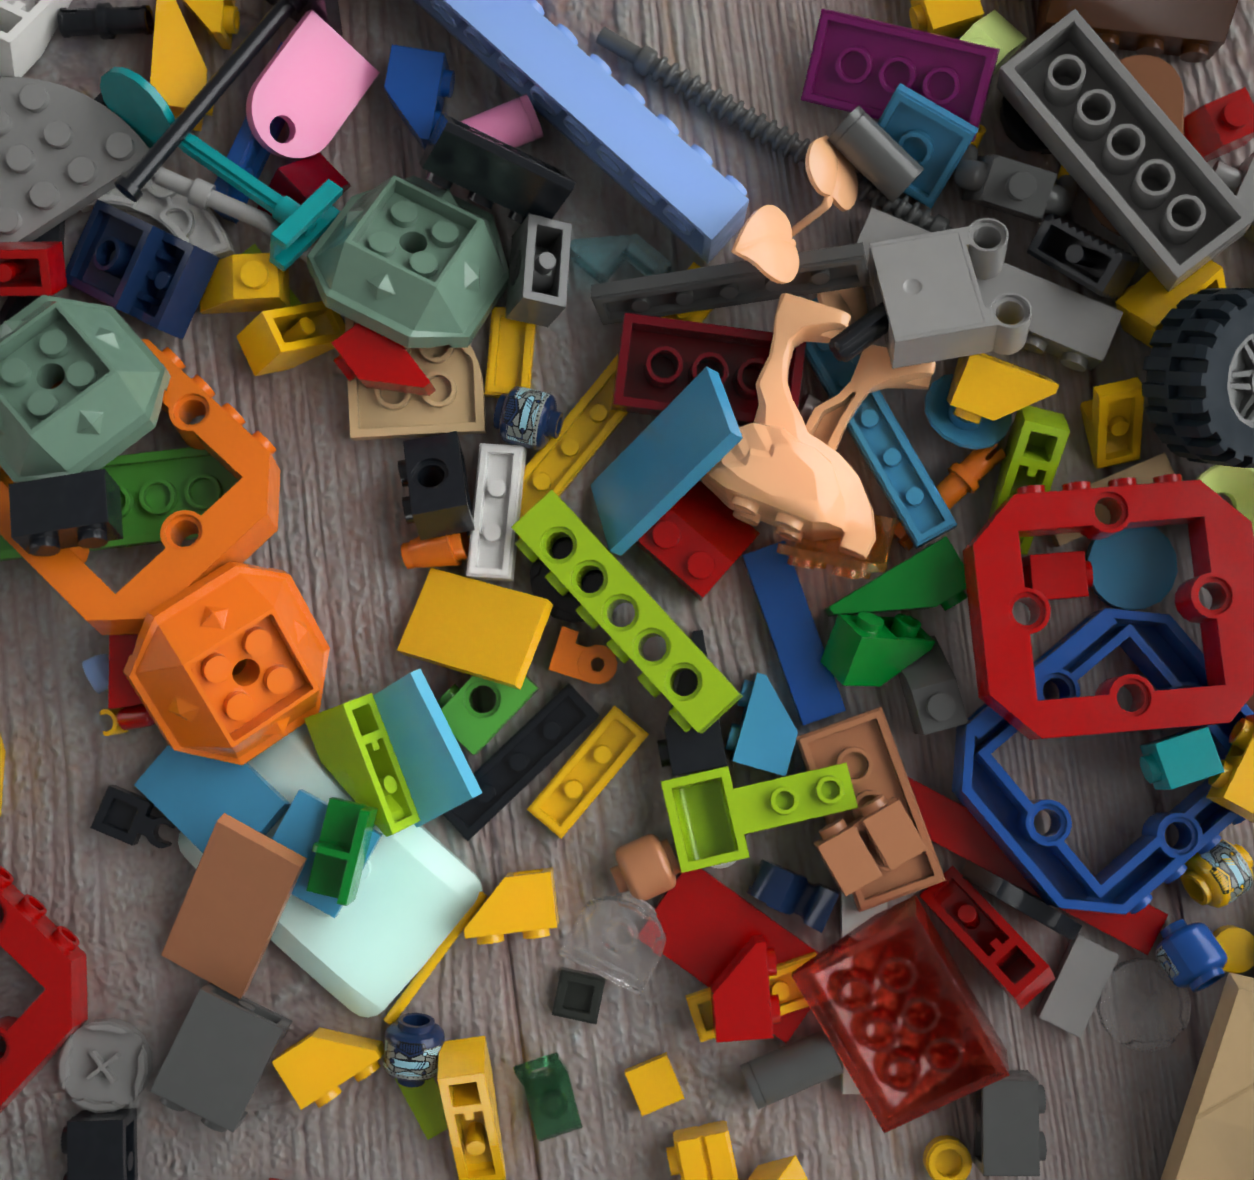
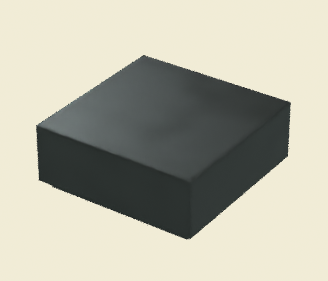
M562 967L552 1015L597 1024L606 976Z

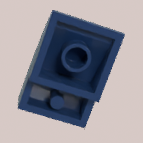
M97 199L66 267L67 284L160 331L183 340L220 258Z

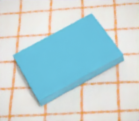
M421 669L408 673L373 695L421 820L414 824L416 828L482 794Z

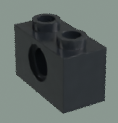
M457 431L403 441L405 459L398 461V470L402 486L409 488V496L402 497L403 511L407 524L415 523L421 540L475 530L465 458Z

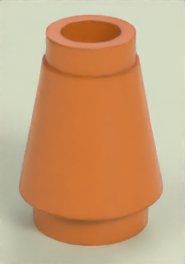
M467 532L421 540L420 536L409 542L401 544V555L407 569L460 566L462 560L468 559L469 538Z

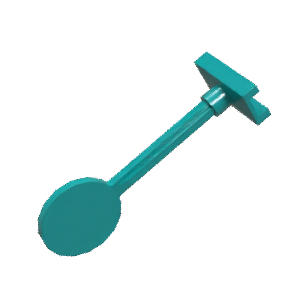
M113 67L101 77L100 89L108 109L123 119L141 137L146 145L151 148L175 121V117L167 102L154 86L141 75L128 68ZM189 133L178 146L185 154L272 213V218L281 225L271 233L269 262L282 271L290 267L328 229L340 213L332 204L343 195V188L330 179L300 205L289 196H281L195 135Z

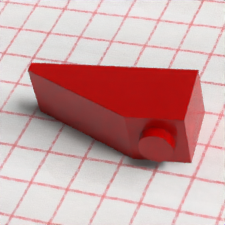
M952 865L943 873L946 881L928 887L919 896L1020 1009H1023L1055 980L1050 966L966 879L962 878L963 875Z

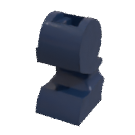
M761 859L759 864L761 868L753 885L749 886L747 893L766 903V906L788 915L793 913L799 915L803 919L804 924L822 933L840 892L820 883L813 884L801 874H797L768 860Z

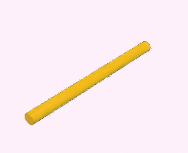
M483 891L479 892L474 905L419 970L383 1020L387 1024L391 1025L393 1022H396L486 900L488 895Z

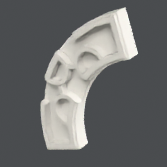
M158 171L141 189L143 196L137 202L128 199L116 187L98 198V200L115 208L131 210L151 217L170 230L174 236L219 258L235 254L226 231L211 209L203 210L189 204L187 197L155 184ZM97 200L81 209V211L84 213L93 210Z

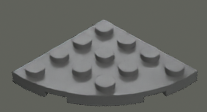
M0 77V242L34 241L116 187L114 182L120 176L126 177L150 150L149 147L123 119L103 104L83 93L40 79Z

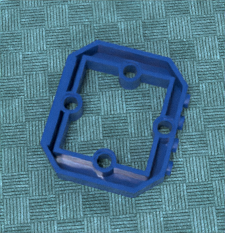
M1111 608L1095 611L1033 662L1038 700H1046L1043 696V687L1047 681H1052L1057 685L1060 694L1059 699L1080 697V685L1077 680L1118 646L1124 650L1156 688L1155 691L1208 686L1204 654L1170 614ZM986 703L968 717L969 723L956 727L952 792L1049 906L1105 913L1127 914L1130 912L1135 914L1152 901L1153 896L1150 893L1161 883L1169 884L1185 873L1187 870L1185 863L1197 852L1204 854L1214 848L1222 839L1219 833L1229 824L1236 825L1246 820L1206 798L1211 788L1208 778L1171 811L1158 812L1150 816L1143 824L1142 836L1094 877L1065 843V839L1069 836L1072 827L1071 815L1067 808L1060 802L1051 799L1029 800L992 756L991 753L1018 730ZM1245 704L1230 723L1190 726L1189 728L1208 726L1220 760H1225L1232 746L1229 743V736L1233 727L1240 719H1245L1246 715H1254V712ZM1041 810L1046 811L1051 818L1050 829L1043 835L1039 834L1034 827V818ZM1171 823L1177 827L1179 832L1178 842L1173 847H1170L1165 840V830Z

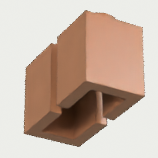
M880 795L859 807L862 815L857 817L856 820L845 823L844 819L840 818L818 831L822 838L813 842L838 888L845 896L883 876L859 835V832L862 830L865 831L884 866H888L891 871L928 850L899 799L892 797L886 800L884 795Z

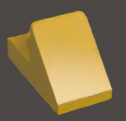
M1138 377L1093 387V400L1084 401L1080 405L1091 456L1096 469L1140 459L1144 396H1142V382Z

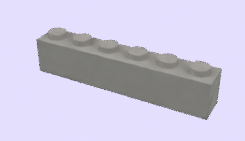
M871 207L856 243L863 242L868 265L869 243L932 232ZM1004 263L1001 272L996 277L987 280L977 279L985 307H989L991 301L1003 293H1016L1022 295L1030 302L1032 317L1027 340L1023 347L1024 350L1035 354H1043L1045 351L1061 358L1060 363L1065 367L1081 372L1086 369L1091 371L1104 361L1123 315L1122 311L1007 263Z

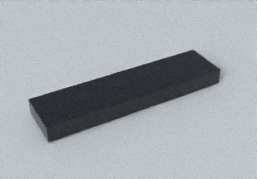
M568 683L473 773L482 794L446 812L443 816L469 841L600 715Z

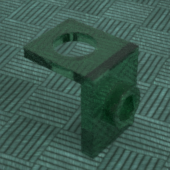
M557 1052L513 1067L515 1075L524 1086L536 1138L540 1142L583 1127L568 1068ZM548 1067V1068H546V1069H544V1070H541V1071L532 1072V1071H534V1070H536V1069H539V1068Z

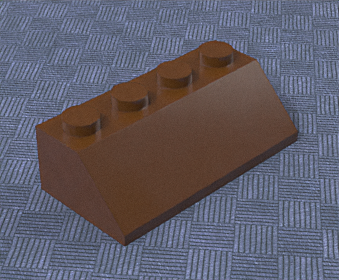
M1039 0L1035 39L1076 9L1112 52L1119 49L1136 51L1137 55L1158 57L1164 54L1180 56V59L1185 62H1202L1206 59L1209 60L1225 43L1238 0Z

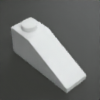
M0 0L1 77H22L41 58L58 27L59 9H68L72 0Z

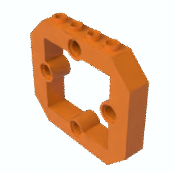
M149 339L141 340L171 375L167 391L164 390L161 408L169 415L170 421L187 445L193 449H205L238 482L202 515L190 510H181L168 516L160 530L161 542L165 549L116 594L85 564L88 559L89 549L77 546L60 549L58 554L52 556H35L28 554L11 538L9 484L14 482L0 466V535L101 635L139 634L147 612L229 561L243 563L278 531L281 470L272 456L276 452L275 447L261 432L256 431L251 435L243 427L246 421L233 406L226 402L221 407L213 400L212 397L216 395L215 392L199 375L196 374L192 379L182 371L186 366L170 348L166 347L161 351ZM63 380L54 384L51 389L59 386ZM205 415L200 422L190 424L197 416ZM198 534L194 543L182 547V542L186 537Z

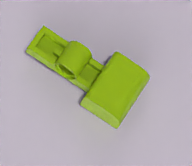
M847 762L738 788H733L728 766L660 781L681 873L749 858L745 834L858 808Z

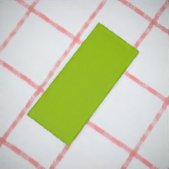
M434 1078L425 1080V1083L419 1087H405L397 1082L427 1140L448 1129L440 1090Z

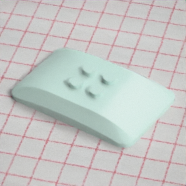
M306 723L247 762L290 804L300 789L309 792L326 803L329 802L331 797L355 802L320 762ZM286 812L265 836L272 839ZM374 824L373 829L382 833L380 829ZM413 824L391 836L386 837L384 834L382 835L362 871L356 899L347 906L343 905L337 917L333 918L291 894L270 940L350 1011L361 1017L377 1016L385 1010L426 964L454 927L474 905L479 892L483 891L482 884L477 875L425 827L419 826L416 828ZM180 832L178 839L180 852L197 869L203 853Z

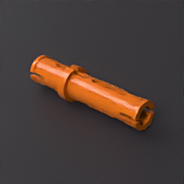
M998 444L989 448L974 449L959 464L954 462L947 469L949 474L936 488L949 510L968 492L973 494L980 487L978 482L1006 457L1002 448L994 449ZM899 521L889 530V533L894 539L898 537L900 540L897 542L909 551L913 548V543Z

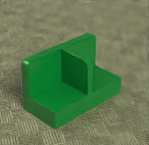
M335 797L329 798L319 841L313 843L311 850L316 852L306 891L338 898L337 904L344 906L349 905L356 899L378 808Z

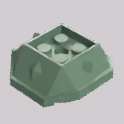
M393 175L374 189L352 196L307 255V268L311 277L314 278L325 307L406 348H433L450 345L451 348H468L508 287L509 269L493 215L452 195L450 190H442L414 175L404 179Z
M42 295L0 325V466L14 483L99 470L156 427L162 407L164 390L167 391L171 375L112 306ZM63 380L59 386L51 389L54 384Z

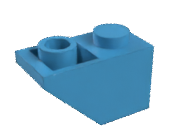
M756 672L753 674L752 681L743 680L740 694L743 697L737 701L738 706L744 707L739 725L731 724L725 749L732 751L730 760L733 762L786 776L798 731L768 677L765 674Z

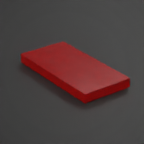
M703 868L685 873L680 872L676 877L675 887L666 891L637 932L638 937L707 987L711 986L750 938L756 935L763 936L766 941V948L774 947L776 964L816 952L827 984H829L839 969L835 963ZM813 1005L782 1015L781 1023L773 1024V1034L787 1044Z

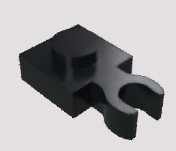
M108 785L90 828L132 846L138 844L141 835H144L153 846L166 848L171 846L172 843L160 838L158 833L159 827L162 824L173 829L177 827L166 816L155 817L150 815L154 804L148 798L117 785Z

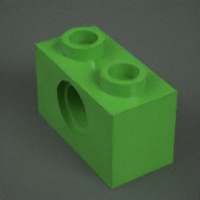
M472 676L461 689L454 684L437 702L455 738L475 755L485 747L540 688L527 676L524 679L521 690ZM482 686L490 687L496 694V704L487 713L478 711L472 701L474 692Z

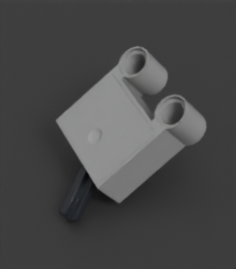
M981 218L975 220L967 227L869 243L868 270L876 307L830 340L829 348L836 360L850 361L883 335L893 369L988 352L1011 355L1020 351L1027 340L1031 322L1032 306L1030 302L1022 295L1003 293L996 296L991 301L989 307H985L977 279H991L1001 272L1009 240L1007 227L999 220Z

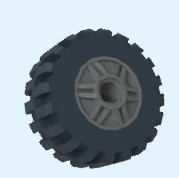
M1210 288L1200 290L1197 294H1190L1176 305L1177 309H1171L1161 321L1162 329L1156 330L1150 340L1149 345L1152 346L1150 356H1145L1143 370H1147L1146 382L1142 383V396L1147 397L1149 406L1145 407L1148 420L1151 423H1156L1157 426L1153 430L1162 443L1167 444L1169 450L1178 457L1187 458L1188 461L1254 468V288Z

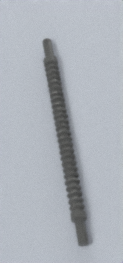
M606 27L601 29L596 43L632 63L635 72L642 76L651 74L652 81L662 80L665 89L673 86L675 95L683 92L686 101H689L691 98L696 100V107H700L702 104L707 106L706 112L708 114L716 111L718 113V120L726 117L729 119L728 125L738 124L741 133L749 130L751 139L759 136L762 145H765L767 142L772 144V151H776L779 148L783 150L782 155L784 158L792 155L795 164H798L800 161L805 163L810 139L806 138L804 141H800L798 139V132L790 135L787 133V126H783L782 129L777 127V120L766 121L765 113L757 116L754 107H751L749 110L744 108V101L733 102L734 97L732 94L724 97L722 95V88L714 91L711 89V82L708 81L705 85L700 82L701 77L699 75L691 78L689 76V69L681 72L678 70V63H674L672 66L669 65L668 58L666 56L661 59L658 58V52L647 45L641 48ZM860 172L856 173L860 202L868 199L871 201L870 207L875 208L878 205L882 208V212H890L894 217L930 232L954 229L949 226L950 220L938 214L933 217L930 215L931 209L928 208L925 211L919 209V202H916L914 205L910 204L908 196L898 197L891 203Z

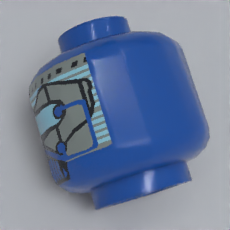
M1180 919L1160 931L1163 940L1157 945L1155 956L1175 986L1179 988L1190 987L1192 992L1195 993L1213 985L1225 976L1222 968L1227 963V954L1207 925L1201 922L1187 925L1184 919Z

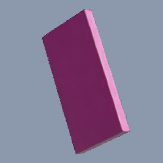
M824 8L821 9L801 100L847 112H852L856 107L860 106L871 118L880 119L896 88L901 83L979 128L1000 49Z

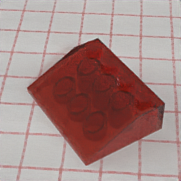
M916 895L874 915L795 969L791 974L884 1133L1010 1076L1006 1048Z

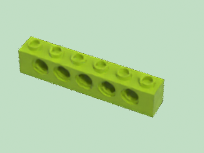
M553 490L549 491L511 527L520 536V539L515 542L520 551L532 563L539 558L549 568L550 572L545 576L549 583L562 596L570 592L581 605L575 609L579 616L593 630L600 625L609 634L611 639L606 643L609 649L624 664L631 659L642 671L637 677L639 682L653 697L656 698L662 693L674 706L668 711L669 715L686 733L691 728H694L698 733L703 734L743 697ZM562 537H570L573 542L571 553L566 558L555 559L552 553L554 543ZM592 570L602 571L604 582L601 588L596 592L586 593L582 586L584 576ZM622 603L632 604L635 610L633 621L627 626L617 627L612 618L614 609ZM651 637H662L666 643L665 654L657 661H648L643 654L645 642ZM684 670L693 671L698 678L696 690L688 696H680L674 688L675 677Z

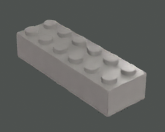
M1076 9L1000 67L997 83L998 90L1168 292L1242 237L1254 222L1252 214Z

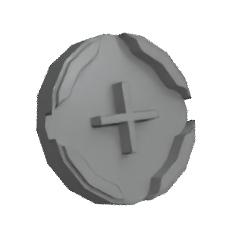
M116 1018L96 1019L78 1028L63 1044L57 1061L58 1080L63 1090H67L68 1094L72 1097L71 1101L79 1108L94 1113L115 1112L133 1102L147 1087L153 1070L152 1051L145 1036L131 1023Z

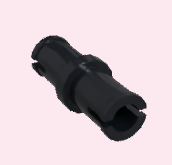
M98 3L96 8H60V12H58V27L64 38L100 35L103 40L115 39L116 35L119 34L149 35L153 34L152 30H154V16L149 5L112 7L110 3Z

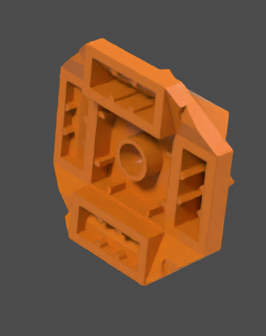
M229 561L147 612L137 637L133 655L129 656L123 672L166 742L174 751L244 765L306 723L304 718L320 712L330 647L289 573L280 569ZM246 659L244 669L240 673L232 675L235 665L239 661Z

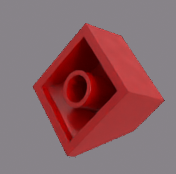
M698 481L635 544L701 601L760 533L750 524L733 516L734 510L729 509L710 489Z

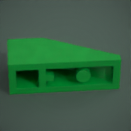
M947 536L824 610L828 617L838 616V614L858 615L860 612L884 613L923 610L937 607L938 605H941L944 611L968 598L964 591L966 589L964 564Z

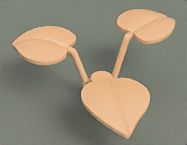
M827 135L812 141L807 149L805 167L809 181L815 191L824 196L822 203L793 227H791L785 213L774 205L762 206L747 219L731 252L743 258L744 261L750 262L764 276L775 283H789L798 272L799 256L795 247L796 241L792 237L825 213L832 206V203L840 211L845 212L853 207L857 199L858 180L855 168L828 141L829 137ZM862 286L817 293L819 303L842 310L851 316L848 327L867 313L866 295Z

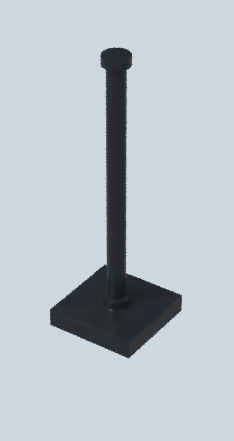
M266 0L273 7L126 177L120 176L114 182L116 188L128 199L137 202L143 196L141 189L289 17L298 23L305 12L313 10L342 36L338 0Z

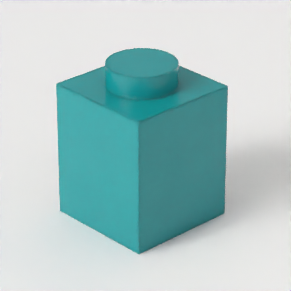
M1208 726L1187 729L1139 745L1143 754L1140 757L1142 773L1150 784L1153 783L1155 790H1172L1225 772Z

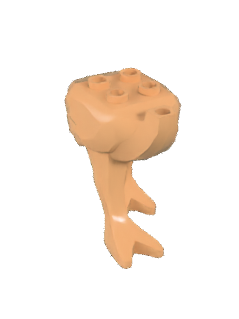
M782 293L779 297L774 317L773 338L769 356L755 384L759 405L754 422L739 427L743 439L700 480L729 509L734 510L733 516L742 522L758 526L760 521L777 527L775 533L779 536L797 543H801L802 538L810 541L841 538L839 551L864 561L876 541L874 511L859 476L836 450L848 423L869 393L886 388L929 390L936 362L893 369L887 347L870 345L862 351L851 381L839 394L815 407L805 425L792 399L788 386L789 366L794 348L803 342L829 343L832 338L848 327L851 316L842 310L792 294Z

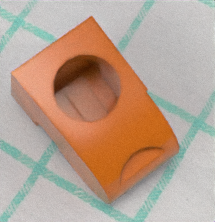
M562 626L548 670L592 684H602L612 679L617 671L618 662L616 655L604 645L596 644L585 647L576 644L579 631Z

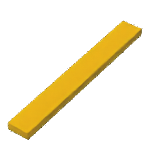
M693 262L687 270L701 267ZM713 309L661 317L703 323ZM618 354L563 420L558 438H550L546 446L540 449L525 466L520 518L549 491L553 490L560 497L628 415L629 412L611 410Z

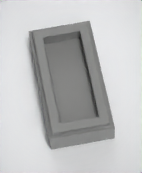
M1077 934L1075 940L1071 938L1055 971V980L1049 984L1035 1015L1081 1038L1120 955Z

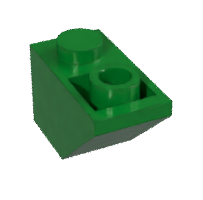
M860 612L858 615L838 614L820 662L842 685L880 687L933 648L935 640L921 628V623L917 619L909 615L896 614L895 617H882L869 612Z

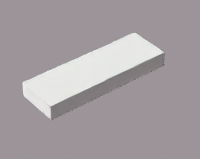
M480 443L472 512L475 530L470 532L466 571L468 578L514 582L517 553L515 542L518 540V534L511 527L520 519L527 452L524 446Z

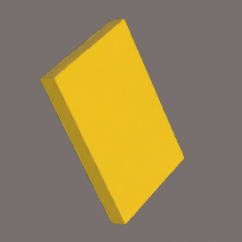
M430 568L397 651L408 657L521 690L552 611L553 604L548 599Z

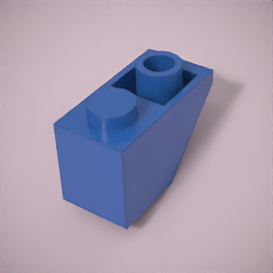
M392 44L384 89L390 104L425 151L438 118L443 111L445 97H452L455 71L449 69L445 53Z

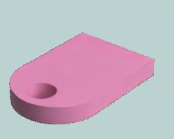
M313 10L307 11L250 88L246 101V117L249 128L258 143L268 152L278 157L298 159L313 156L329 144L380 72ZM275 117L283 118L289 126V137L284 143L277 142L270 134V123Z

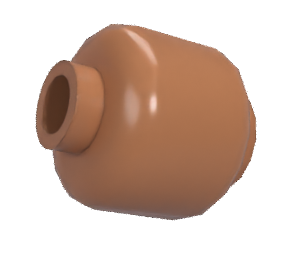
M647 834L617 848L615 857L618 865L610 868L620 894L630 891L632 897L638 902H644L674 888L676 885L675 875L681 872L667 838L660 841L654 834Z

